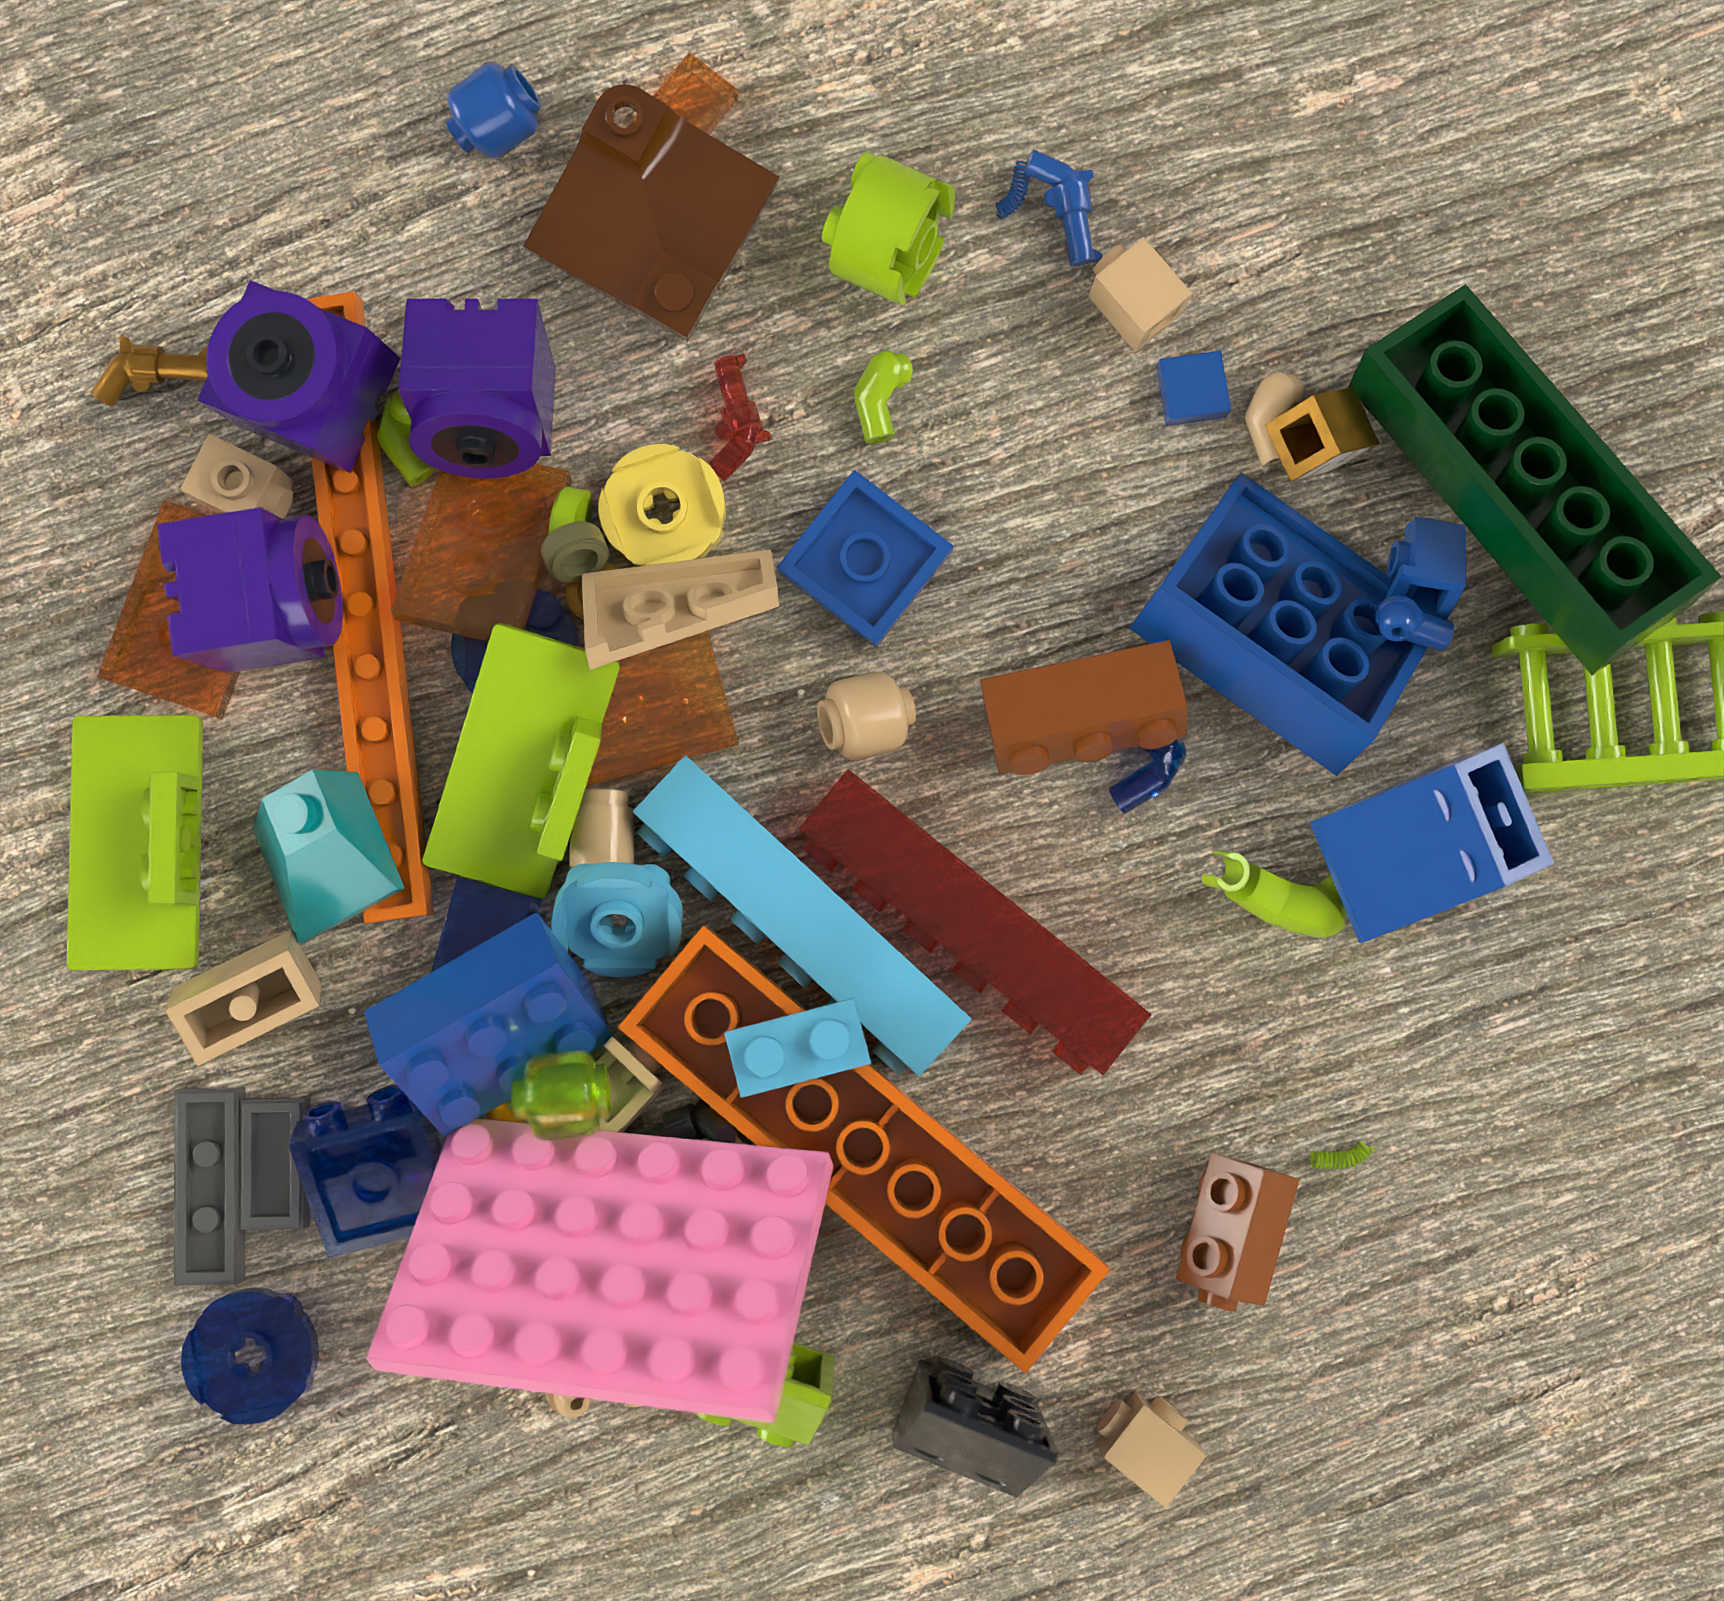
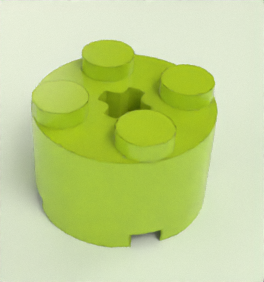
M864 152L854 167L851 177L852 190L844 207L834 206L823 228L822 241L832 246L829 269L835 277L903 306L906 305L905 294L914 298L924 286L936 264L945 238L937 235L940 215L949 219L952 218L955 205V189L952 184L891 158Z

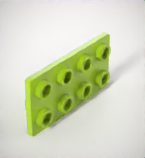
M496 623L494 625L422 860L424 865L539 899L547 896L557 862L563 859L601 741L602 722L620 669L619 661L589 670L584 648L504 623Z
M196 715L74 717L72 721L67 925L68 969L171 970L196 969L198 967L203 719Z

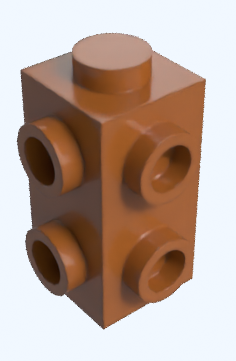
M1211 1153L1207 1169L1199 1181V1198L1190 1230L1181 1245V1262L1176 1280L1199 1288L1198 1300L1216 1308L1236 1312L1238 1302L1265 1306L1300 1179L1247 1161Z

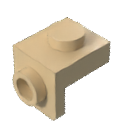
M612 1036L603 1045L607 1051L572 1086L563 1098L596 1130L623 1133L666 1085L654 1075L662 1066L657 1060L633 1040L625 1047Z

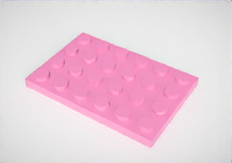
M475 1119L447 1135L366 1359L376 1371L775 1423L832 1175L833 1164L830 1154L806 1150Z

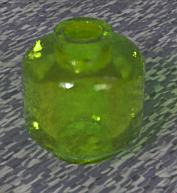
M586 1050L532 1056L524 1069V1080L512 1081L511 1096L514 1118L516 1121L528 1120L531 1133L540 1141L592 1136L598 1131L601 1118L611 1117V1092L606 1064L596 1065L594 1058Z

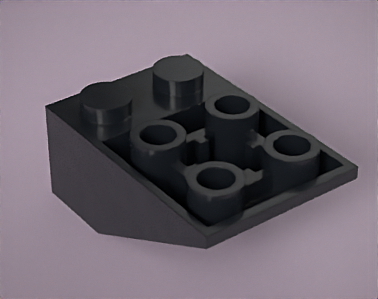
M938 1357L935 1365L920 1359L892 1430L893 1448L1016 1498L1055 1465L1059 1453L1040 1407L1033 1405L1034 1395L1006 1382H999L996 1390L972 1380L974 1372L971 1369L950 1359Z

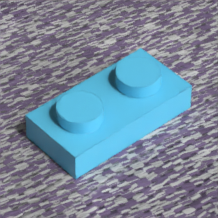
M854 998L724 1032L741 1098L871 1064Z

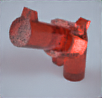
M744 353L737 356L722 357L714 362L725 408H722L720 411L722 421L717 424L715 433L721 440H729V442L708 464L724 482L749 458L757 444L773 440L771 433L762 428L756 402L749 401L741 373V369L747 363Z

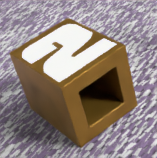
M1354 387L1313 395L1265 424L1291 482L1332 472L1380 444Z

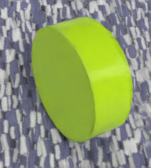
M569 486L559 491L551 511L549 534L569 523H591L593 501L590 491Z

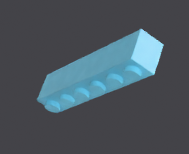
M686 755L632 811L644 822L637 831V834L664 858L672 849L691 866L683 876L710 901L720 892L738 910L730 920L756 944H759L766 936L785 953L777 963L801 986L806 988L814 979L832 996L825 1005L854 998L861 1024L879 1040L872 1051L899 1076L909 1067L920 1077L972 1020Z

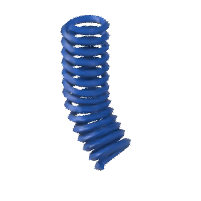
M1018 160L1015 162L1016 165L1014 166L1015 170H1013L1014 174L1012 175L1010 190L1002 200H999V203L996 202L995 204L998 212L1002 215V217L999 214L996 215L999 219L1003 220L1004 217L1007 218L1008 215L1014 213L1018 206L1022 205V201L1025 200L1024 196L1027 194L1026 191L1028 190L1027 187L1029 186L1028 183L1031 176L1024 174V169L1020 168L1025 167L1022 164H1026V161Z

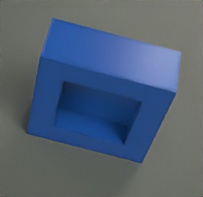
M1221 350L1159 359L1156 370L1166 426L1227 418L1231 412Z

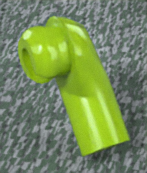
M398 389L394 392L393 396L387 399L383 408L377 439L383 451L408 485L412 487L427 480L434 473L435 468L417 457L410 447L411 420Z

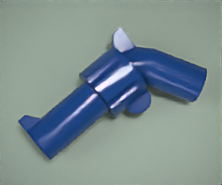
M1033 149L1027 159L1023 173L1054 186L1046 191L1044 201L1047 206L1055 208L1057 219H1063L1070 266H1082L1099 262L1102 259V253L1092 248L1087 214L1093 210L1088 184L1094 176L1093 170L1077 172L1068 164Z

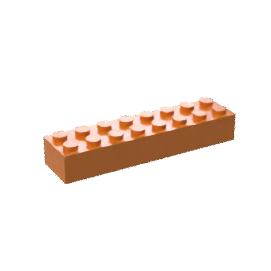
M702 926L620 1023L618 1028L755 1145L829 1153L833 1170L825 1204L1026 1374L1111 1269L1100 1256L872 1064L741 1098L724 1032L799 1013L807 1009L711 928Z

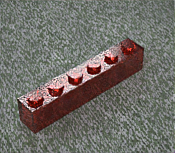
M849 769L845 771L800 826V833L809 839L802 847L804 852L829 872H832L840 864L858 879L851 890L880 913L889 904L908 921L901 930L930 954L939 945L958 961L951 971L979 994L989 985L1008 1001L1001 1012L1030 1035L1039 1026L1053 1037L1058 1043L1051 1052L1080 1076L1088 1067L1103 1076L1152 1015Z

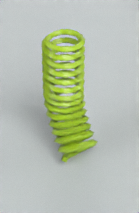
M1359 1140L1362 1147L1355 1143L1356 1146L1351 1147L1348 1151L1345 1150V1152L1339 1151L1337 1153L1336 1151H1330L1328 1153L1327 1150L1325 1152L1321 1150L1319 1153L1318 1150L1316 1152L1312 1150L1310 1161L1314 1169L1327 1168L1329 1170L1332 1168L1334 1170L1336 1168L1337 1170H1344L1345 1167L1350 1169L1351 1166L1355 1167L1356 1163L1361 1165V1162L1368 1159V1156H1371V1153H1375L1372 1145L1368 1147Z

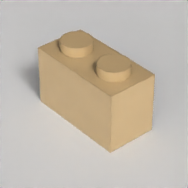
M290 930L173 987L165 1012L196 1065L199 1066L319 1007L322 984L300 944L297 943L293 931Z

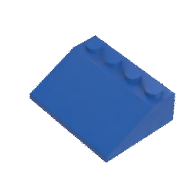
M1242 472L1231 484L1129 627L1130 630L1150 644L1170 640L1175 661L1336 776L1376 739L1428 648L1405 640L1391 641L1380 633L1375 617L1376 610L1379 604L1384 601L1394 579L1388 578L1387 574Z

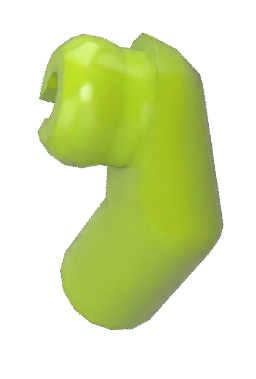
M886 350L873 356L854 388L853 396L866 444H878L895 437L887 401L895 388H901L905 383L910 382L913 375L912 363L903 353L894 354L892 351Z

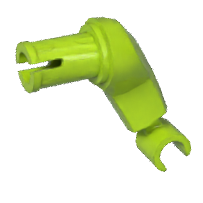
M1219 849L1212 852L1215 856H1219L1224 860L1226 865L1225 874L1220 879L1203 873L1201 877L1202 882L1206 886L1224 890L1229 899L1264 922L1297 934L1324 939L1337 935L1346 927L1347 912L1331 874L1318 885L1296 883L1283 879L1255 864L1248 863L1241 854Z

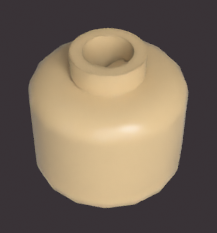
M879 671L832 682L826 692L825 700H821L817 704V718L822 738L830 750L837 749L848 760H861L899 750L907 739L908 725L915 723L916 709L910 691L906 687L899 688L889 674Z

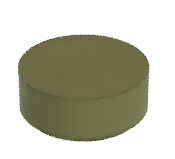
M573 522L555 529L546 537L541 546V556L552 578L560 582L575 583L582 581L583 573L599 572L608 560L609 549L597 526L588 522Z

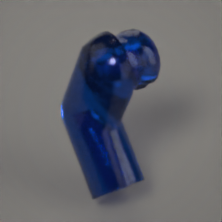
M1176 739L1171 744L1161 748L1145 749L1151 756L1152 761L1109 787V792L1114 802L1124 814L1162 793L1170 786L1187 757L1184 742L1179 743Z

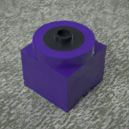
M249 280L242 299L225 312L212 332L207 349L208 376L197 401L240 428L351 473L365 441V437L362 435L368 419L374 421L378 411L374 405L379 394L386 393L401 358L367 327L318 308L297 294L276 291Z
M406 299L399 393L411 420L409 444L415 455L436 469L472 478H501L516 475L533 467L540 456H551L556 368L538 299H498L494 305V310H482L479 299H465V310H454L455 306L447 299Z
M258 507L157 524L162 564L168 572L176 571L177 581L164 583L165 595L180 603V611H174L168 616L172 656L221 672L232 673L325 658L323 646H330L337 642L343 622V600L339 573L329 541L321 526L311 516L304 515L282 519Z

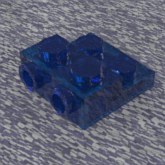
M398 1085L378 1089L367 1097V1104L344 1110L339 1101H327L317 1104L305 1111L302 1115L303 1120L296 1123L288 1146L328 1258L411 1237L438 1163L442 1146L436 1127Z

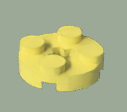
M652 444L631 451L612 469L613 474L607 480L605 489H602L598 501L599 518L603 531L617 553L628 560L632 566L637 567L705 558L720 543L726 518V501L716 473L700 457L698 459L691 453L681 451L680 447ZM664 493L669 502L677 500L680 502V510L673 513V521L670 523L661 524L658 518L648 519L646 517L645 511L654 507L653 496Z

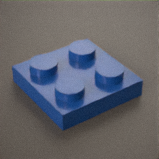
M854 469L776 569L777 573L874 648H877L949 557L954 546Z

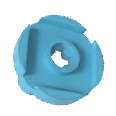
M604 862L594 865L578 864L570 869L567 873L566 882L557 892L551 929L567 952L569 948L575 955L584 959L583 968L603 976L633 977L655 969L657 959L665 956L669 950L671 957L677 950L682 935L683 906L678 894L670 886L669 874L657 865L645 864L639 866L625 862ZM610 914L624 915L628 917L626 926H613L612 919L604 916Z

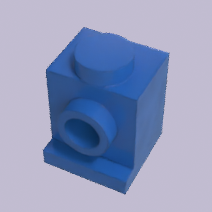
M1415 517L1413 521L1409 522L1405 527L1404 541L1395 540L1390 550L1387 576L1388 578H1393L1394 581L1385 599L1397 595L1407 596L1415 601L1422 612L1448 619L1466 586V525Z

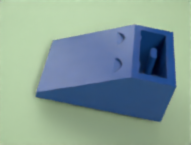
M1504 743L1456 757L1309 822L1359 943L1377 938L1506 887L1554 864Z

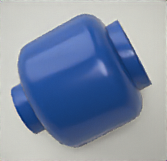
M486 62L449 91L447 101L452 117L446 121V125L453 138L467 153L477 149L488 158L500 159L534 135L539 123L536 112L542 108V104L533 87L518 68L511 64L505 69L498 63Z

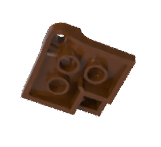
M616 85L607 89L597 100L582 128L579 142L523 247L525 250L633 313L637 312L679 338L689 342L714 294L720 289L776 188L780 177L692 125L676 114L669 105L633 85ZM622 107H630L638 115L635 124L629 128H621L614 123L615 112Z

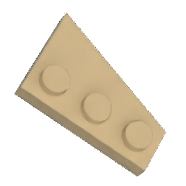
M771 549L583 573L584 636L589 670L779 607L778 588Z

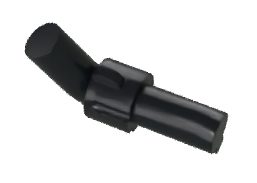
M700 1098L695 1106L689 1103L662 1114L661 1122L631 1134L704 1140L706 1137L709 1141L735 1143L738 1133L733 1125L715 1110L710 1109V1106Z

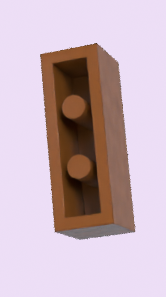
M1170 640L980 679L984 711L998 774L1014 772L1018 775H1030L1046 769L1049 764L1077 759L1081 762L1098 761L1106 758L1113 751L1136 746L1144 749H1157L1171 744L1176 738L1186 736L1188 706Z

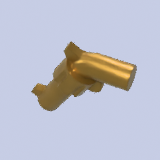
M120 336V353L110 361L91 394L103 403L114 407L130 380L132 387L142 393L149 391L152 384H163L165 378L206 381L208 376V347H204L198 355L166 353L162 346L134 344L130 338Z

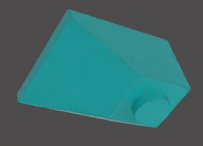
M312 769L261 799L253 831L297 943H306L405 889L357 772Z

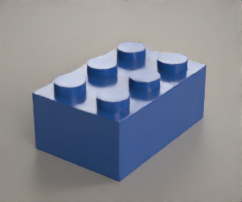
M538 912L364 1011L379 1066L444 1137L602 1047L612 1036L614 1037L593 986Z

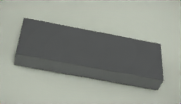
M246 1087L182 1088L174 1090V1286L240 1284L245 1281V1230H239L240 1100L246 1099Z

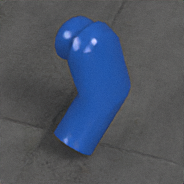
M1391 596L1382 601L1376 610L1375 617L1380 633L1388 640H1405L1438 651H1444L1453 637L1454 624L1451 620L1422 612L1415 601L1407 596Z

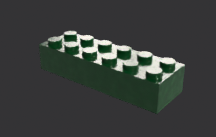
M1466 284L1365 349L1348 387H1354L1362 404L1591 675L1603 669L1686 611L1722 577Z

